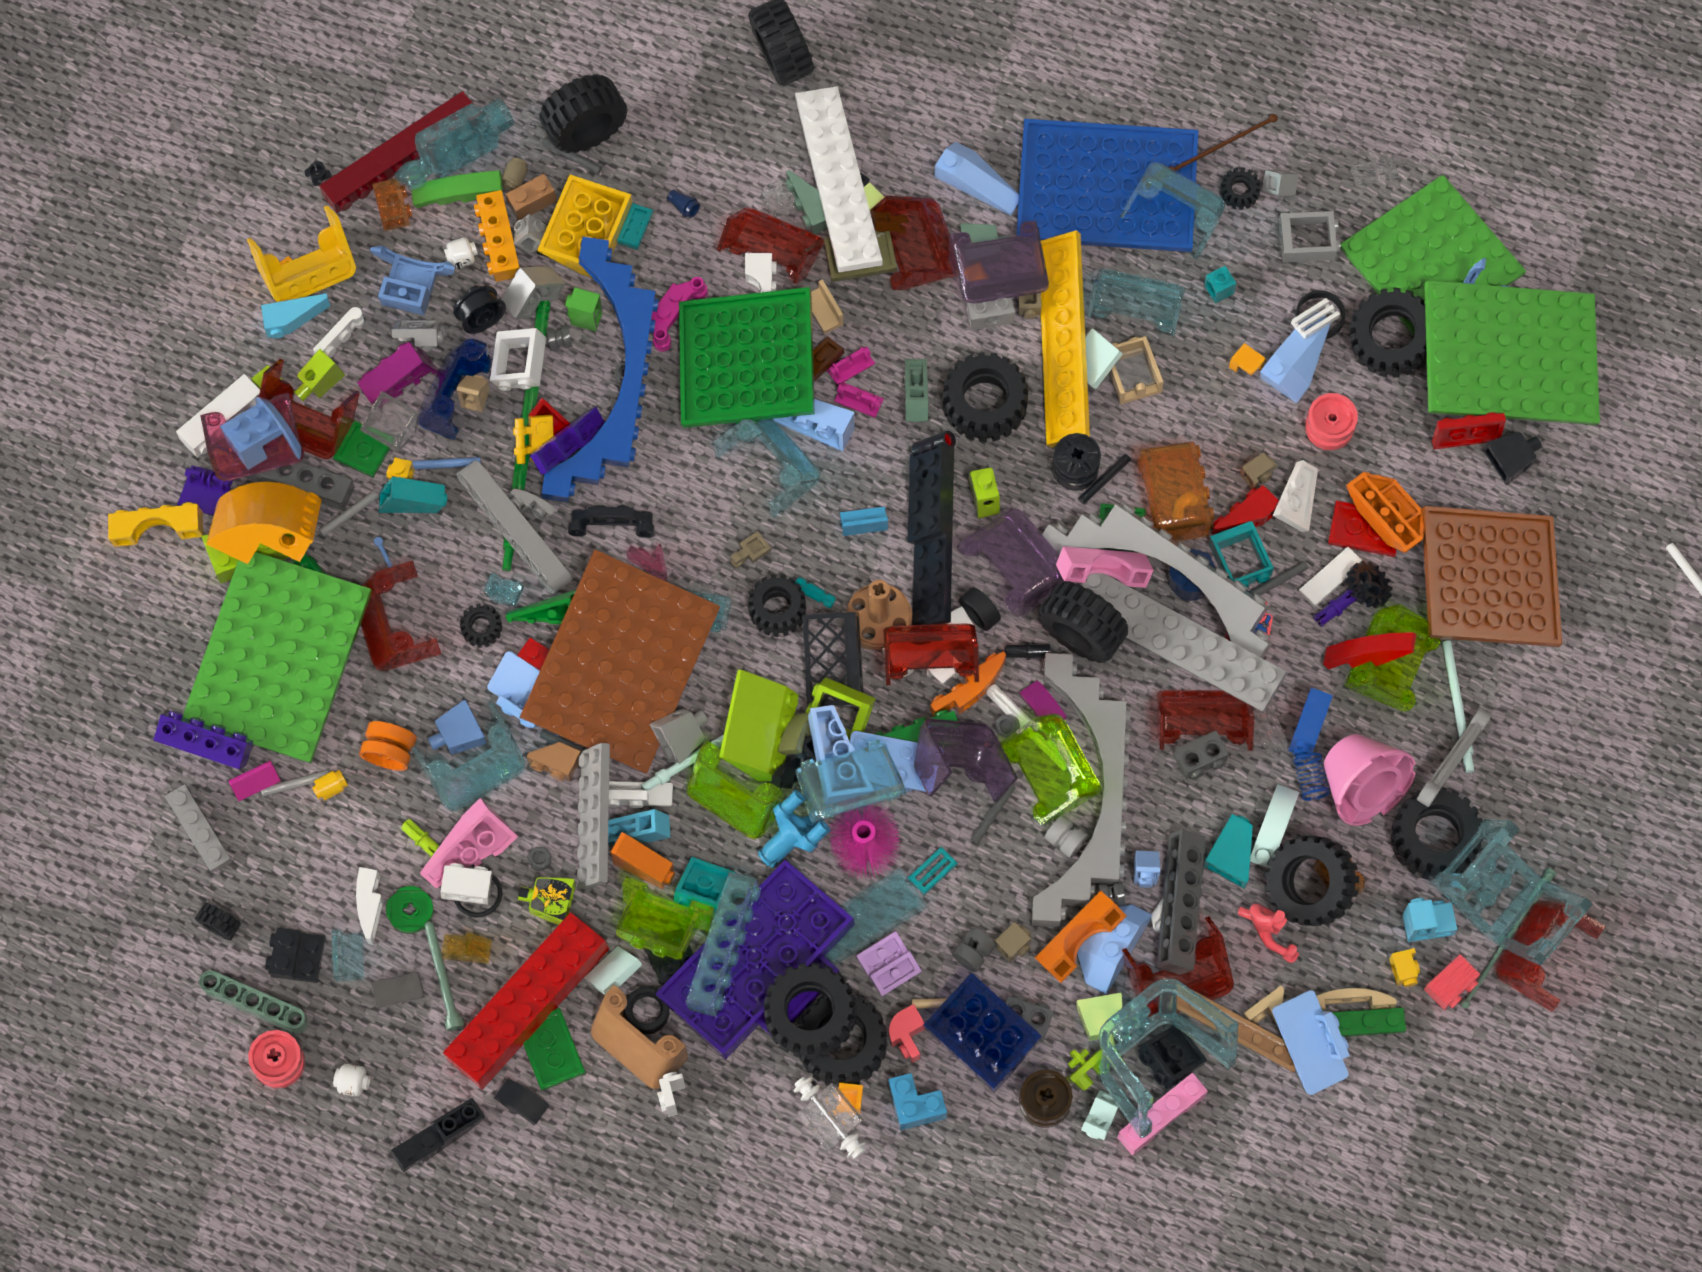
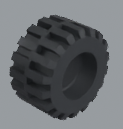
M776 574L771 575V579L764 577L762 578V583L757 582L754 585L755 590L751 589L748 601L753 625L756 624L757 629L760 632L764 630V634L768 636L770 632L774 633V637H779V633L787 636L789 635V630L794 633L797 630V625L801 626L803 623L802 615H806L805 593L801 591L800 584H795V580L791 577L787 580L786 575L781 574L780 578H776ZM774 597L785 598L791 604L790 608L781 614L768 612L764 605L769 599Z

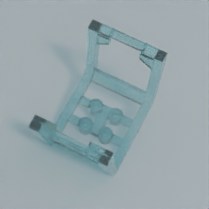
M1484 819L1478 826V832L1448 867L1434 877L1433 883L1492 942L1541 966L1593 904L1584 896L1543 880L1507 845L1520 830L1512 821ZM1485 837L1489 842L1488 845L1464 873H1454ZM1501 856L1510 863L1504 872H1496L1493 876L1488 875V873H1492L1495 870L1496 861ZM1518 871L1529 883L1497 921L1490 926L1479 914L1486 906H1492L1496 902V897L1503 889L1510 886L1511 877ZM1480 886L1486 888V890H1480L1477 893L1478 902L1473 908L1464 900L1471 891L1478 890ZM1541 892L1567 903L1564 913L1569 918L1551 940L1542 937L1530 946H1527L1505 936Z
M1163 979L1151 984L1111 1016L1102 1025L1099 1033L1101 1061L1099 1064L1100 1080L1140 1138H1144L1152 1132V1121L1148 1117V1110L1153 1107V1096L1131 1072L1121 1056L1162 1024L1174 1025L1205 1048L1227 1069L1236 1063L1239 1036L1238 1022L1180 981L1173 979ZM1159 995V1012L1148 1018L1150 1008L1146 1004ZM1177 995L1214 1023L1220 1036L1228 1042L1227 1048L1176 1013ZM1111 1033L1114 1036V1038L1118 1041V1043L1115 1046H1113L1109 1041ZM1111 1065L1137 1101L1138 1111L1109 1073Z

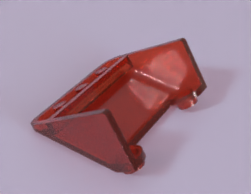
M885 196L870 210L890 212L892 216L905 215L909 220L908 223L900 224L906 229L905 233H897L896 230L890 231L894 255L900 272H895L890 278L893 290L910 289L953 277L960 273L961 265L941 208L934 199Z

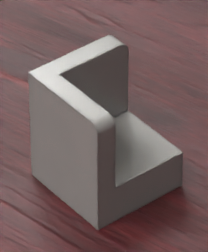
M1265 170L1262 192L1277 196H1295L1299 174L1285 170Z

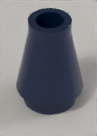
M676 190L670 191L667 196V201L672 203L684 217L692 218L698 213L700 203L697 202L696 198Z

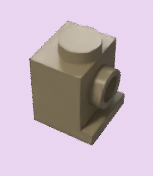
M1041 283L1018 284L1019 315H1023L1025 319H1034L1037 315H1041Z
M1263 452L1242 466L1240 475L1251 489H1257L1260 482L1264 484L1272 478L1273 470L1277 468V465L1271 457H1267Z

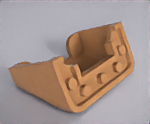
M613 985L605 994L592 1023V1038L648 1087L659 1089L661 1088L659 1079H663L665 1074L677 1072L688 1060L686 1045L672 1035L663 1036L656 1044L650 1041L624 1017L623 1012L627 1006L626 995L617 986Z

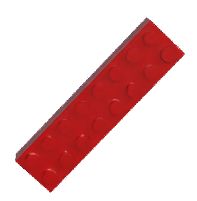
M570 912L445 1049L443 1054L448 1062L483 1090L523 1046L524 1042L543 1024L548 1015L562 1003L609 951L606 941Z

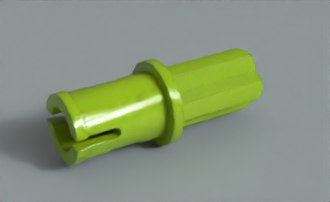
M411 819L403 823L401 829L415 841L416 846H420L432 857L440 845L429 836V832H424Z

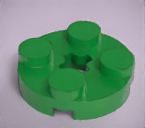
M405 886L398 889L388 899L386 905V915L393 928L406 934H413L424 930L425 923L431 921L434 914L431 898L416 886ZM410 904L416 909V912H413L412 915L404 912V909H407Z

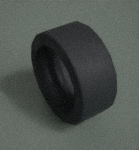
M972 587L959 598V603L964 608L968 617L982 630L989 631L1001 620L998 609L981 590Z
M640 987L632 991L627 997V1006L624 1009L625 1018L642 1034H653L661 1030L667 1023L670 1015L669 1007L655 995L658 991L656 988ZM643 997L654 998L661 1007L660 1016L650 1024L640 1023L633 1015L634 1004Z

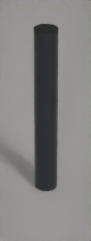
M1124 454L1078 497V500L1083 505L1131 461L1129 455Z

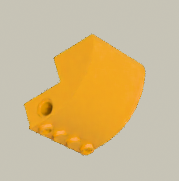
M256 482L239 486L219 498L206 545L249 564L261 543L300 562L309 545L314 540L322 499L315 493L306 492L297 487L278 482ZM285 534H292L293 537H288Z

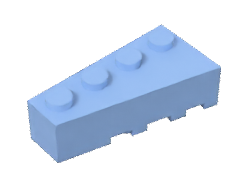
M814 399L815 414L770 419L840 451H844L855 429L853 411Z
M834 705L811 708L808 714V721L825 805L871 798L874 789L865 775L866 772L855 754V749L846 735V730Z

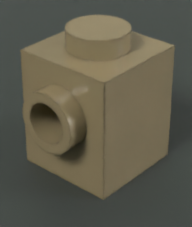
M1014 922L994 941L996 944L995 948L1011 963L1018 955L1023 957L1031 949L1029 946L1031 944V938L1029 937L1031 934L1025 926H1019Z

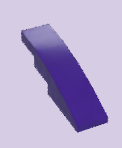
M597 407L590 409L530 455L541 475L548 473L556 464L566 460L577 449L584 447L594 438L605 423Z

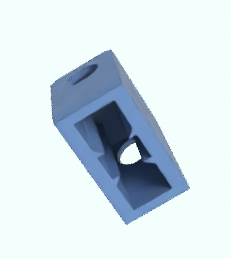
M466 700L460 702L435 721L439 733L427 738L433 750L446 745L451 755L486 744L485 737Z

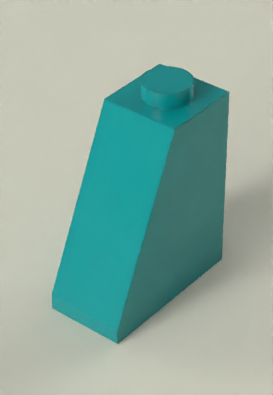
M393 476L379 491L378 513H438L447 503L445 485Z
M1231 815L1203 866L1245 889L1249 880L1253 825L1250 824L1247 818L1241 815Z

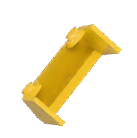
M328 205L324 209L330 227L323 229L318 235L317 241L320 249L280 265L279 260L273 254L263 255L261 248L252 238L247 239L256 266L276 302L306 297L354 275L356 265L338 215Z

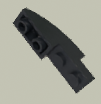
M471 1098L434 1120L431 1126L391 1149L390 1153L401 1170L405 1172L422 1161L424 1163L461 1138L484 1120L485 1115L474 1099Z

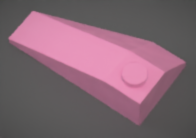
M480 798L463 814L421 870L420 874L435 888L442 886L445 865L450 866V864L457 863L464 865V868L473 864L475 867L482 864L481 860L493 854L495 857L501 854L518 836Z

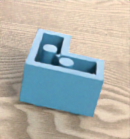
M912 1073L888 1079V1086L900 1131L947 1119V1110L941 1090L918 1096Z

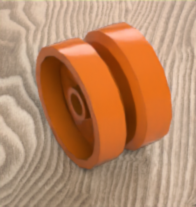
M381 721L369 722L365 734L368 740L363 741L359 756L365 761L382 768L395 771L407 770L411 758L407 752L413 751L417 740L416 735L405 728Z

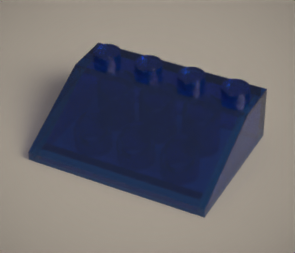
M972 972L923 1024L925 1031L994 1093L1013 1074L1042 1038V1035Z

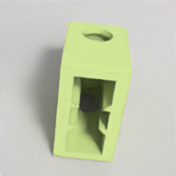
M1116 993L1077 1000L1076 1009L1088 1040H1100L1103 1052L1116 1049L1114 1037L1121 1036L1123 1032L1122 994Z

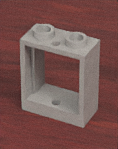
M1334 212L1281 213L1279 233L1282 262L1335 260L1337 252H1340L1341 245L1340 239H1336L1339 225L1338 219H1334ZM1327 224L1329 246L1293 248L1291 225Z

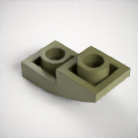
M809 713L795 714L781 738L778 749L779 753L783 755L802 753L805 736H811L808 721Z

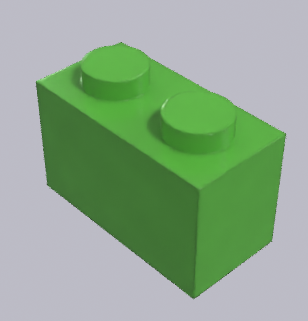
M574 287L573 293L568 295L565 305L568 307L567 316L570 317V323L573 326L596 332L603 314L600 294Z

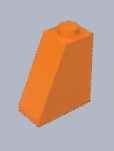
M621 832L611 850L613 864L661 889L666 884L670 885L675 876L673 863L629 835Z

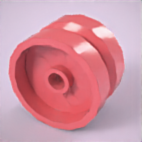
M1327 393L1319 396L1312 402L1305 422V432L1308 439L1316 447L1323 450H1337L1347 445L1351 441L1358 421V413L1354 403L1338 393Z
M280 1030L267 1031L259 1035L251 1044L248 1053L249 1065L258 1080L264 1085L275 1089L286 1088L295 1083L302 1075L305 1067V1055L296 1039L289 1033Z

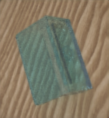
M332 930L333 977L336 982L364 979L363 935L361 933L343 935L341 930Z

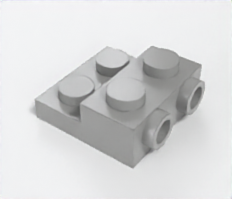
M397 320L392 328V338H398V341H410L411 338H414L415 347L421 346L422 350L434 349V346L443 344V339L446 338L445 326L441 325V320Z

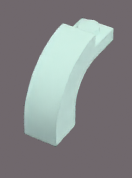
M1277 784L1250 856L1251 862L1270 869L1271 866H1268L1267 863L1270 858L1274 859L1276 856L1274 851L1280 846L1299 795L1298 791Z

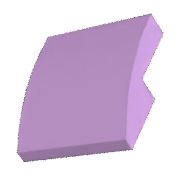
M896 931L855 955L881 996L922 972Z

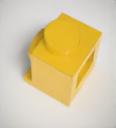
M396 457L387 469L389 480L393 476L413 480L415 473L412 461Z
M1415 948L1392 953L1389 958L1397 986L1411 987L1418 984L1417 977L1420 974V968L1417 960H1413L1416 953Z

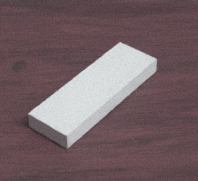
M1347 547L1300 588L1299 593L1315 608L1348 578L1346 573L1350 568L1362 560Z

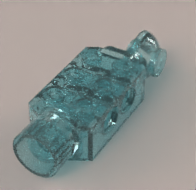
M500 99L481 109L471 103L418 132L415 136V144L420 159L409 161L402 165L395 173L396 180L408 186L410 190L419 189L426 184V177L435 173L444 178L498 147L499 134L514 126L513 117L509 109Z

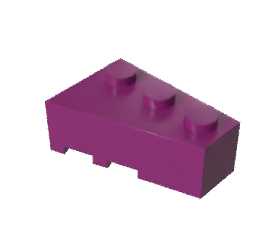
M407 342L400 345L390 357L382 359L375 369L366 372L357 384L371 404L381 407L403 394L402 389L412 383L416 386L421 383L420 378L430 372L435 375L439 371L424 350Z

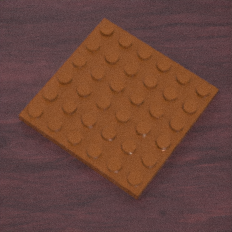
M1424 506L1421 509L1424 523L1423 548L1429 638L1560 647L1562 645L1553 516Z

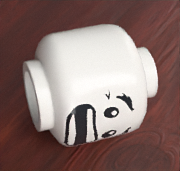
M465 237L448 242L446 245L447 249H444L447 261L451 262L455 269H461L474 264V256L478 255L474 242L469 243Z

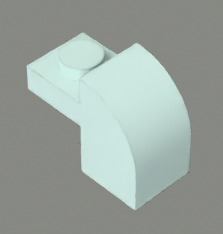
M1100 1090L1081 1130L1086 1132L1091 1138L1104 1140L1122 1099Z

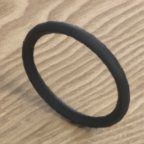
M492 874V880L498 889V896L490 909L479 913L470 912L459 901L454 900L457 908L463 914L470 917H484L494 912L499 906L503 895L502 886L498 878Z

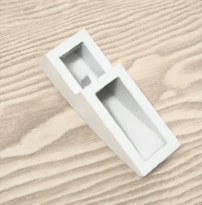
M359 867L356 886L357 911L368 944L373 945L384 902L382 895L376 893L380 875L378 870Z

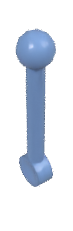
M376 537L374 544L379 547L390 570L389 575L392 578H396L398 571L393 568L383 547V539Z

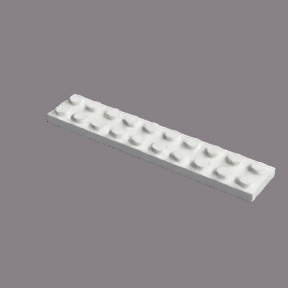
M838 86L795 93V100L838 272L882 266V257Z

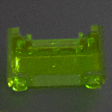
M1402 604L1380 609L1374 615L1365 636L1414 632L1417 635L1414 652L1377 667L1370 661L1351 668L1346 680V687L1355 693L1399 711H1410L1416 703L1415 693L1410 688L1424 654L1436 650L1441 643V639L1429 638L1428 621Z
M1058 714L1034 717L997 745L1004 761L1011 764H1019L1039 802L1033 806V816L1040 826L1059 818L1101 792V786L1066 721Z
M706 740L698 752L687 783L686 790L688 796L750 839L761 838L776 819L773 808L778 803L784 801L783 791L771 783H763L752 793L717 769V765L721 760L719 757L720 749Z

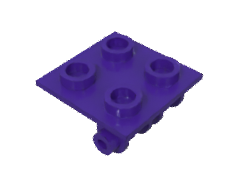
M193 465L191 468L187 467L185 470L187 479L177 506H182L183 503L187 502L198 504L204 514L214 516L217 502L220 497L230 491L234 476Z

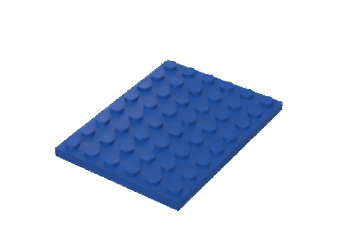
M1024 119L1016 241L1038 242L1077 230L1081 233V245L1192 252L1197 160L1177 170L1176 174L1151 186L1147 190L1142 187L1141 180L1197 156L1198 130Z

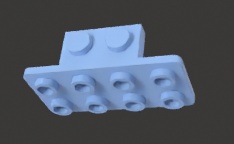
M512 651L505 653L488 684V690L499 697L496 704L502 707L501 710L510 716L514 715L517 718L520 717L540 670L518 657ZM520 719V723L528 728L538 727Z
M859 731L852 732L850 743H852L855 754L860 764H862L866 772L865 775L873 789L883 791L884 787L891 788L893 793L906 795L907 792H912L913 790L928 793L935 791L943 754L942 748Z
M1306 991L1273 1007L1272 1013L1307 1094L1313 1095L1348 1077V1071L1343 1061L1344 1058L1350 1056L1347 1050L1349 1048L1347 1040L1344 1036H1341L1337 1017L1332 1012L1322 1011L1314 991Z

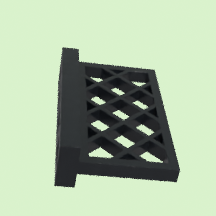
M859 612L802 615L807 707L810 703L813 704L812 692L815 685L812 687V680L820 684L828 674L836 679L838 683L864 693ZM843 617L844 628L837 633L829 624L834 618ZM830 618L826 623L822 620ZM809 619H817L824 625L816 635L809 630ZM826 628L836 636L828 646L818 638ZM809 634L813 637L811 641L809 640ZM837 639H840L845 644V651L840 657L830 649ZM815 640L825 648L817 658L810 652V646ZM827 651L837 659L829 669L819 661ZM845 655H846V662L842 660V658H843ZM839 662L846 667L847 672L841 680L832 672ZM816 663L826 670L825 674L818 681L811 675V669ZM828 694L822 700L820 706L853 704L844 700L839 701L836 697ZM829 697H831V698L834 699L835 701H827V700H828Z

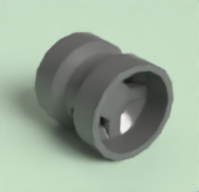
M568 325L562 326L558 331L553 328L546 329L550 351L557 350L559 346L565 348L572 347Z
M1115 883L1113 886H1107L1106 884L1098 885V893L1102 891L1117 906H1124L1125 899L1122 883Z

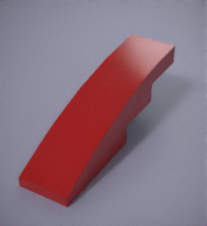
M1414 632L1387 633L1347 640L1326 647L1323 665L1330 670L1345 663L1354 668L1371 661L1377 667L1413 653L1417 635Z

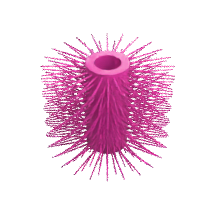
M864 802L862 821L856 805L857 812H850L854 814L851 816L853 818L849 820L844 816L847 821L842 822L843 825L837 826L841 829L831 830L835 831L831 833L835 834L832 837H836V839L830 841L833 842L830 845L837 843V847L831 851H835L838 848L837 851L839 853L836 855L839 854L838 857L841 858L843 856L847 857L846 863L843 866L848 864L847 862L855 865L851 866V872L856 868L862 873L863 868L861 869V867L864 866L866 878V862L868 859L874 875V867L878 869L876 867L886 864L881 858H886L889 862L891 861L888 859L890 855L888 852L893 851L891 850L893 848L891 845L893 844L890 843L899 844L891 841L900 842L897 840L900 838L896 837L899 835H895L899 833L895 832L899 829L891 831V824L894 822L889 823L890 821H888L886 824L888 816L883 818V820L882 818L880 819L878 809L874 812L869 806L867 807L868 813L866 814Z

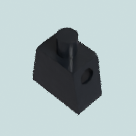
M1516 432L1487 442L1483 452L1505 485H1508L1534 465L1537 458L1534 452L1541 449L1542 444L1536 436L1526 441L1522 433Z

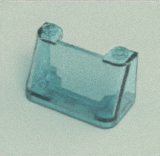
M875 740L866 743L867 747L818 762H814V759H809L800 763L801 767L797 768L795 772L812 824L868 805L898 799L906 794L904 783L885 743Z

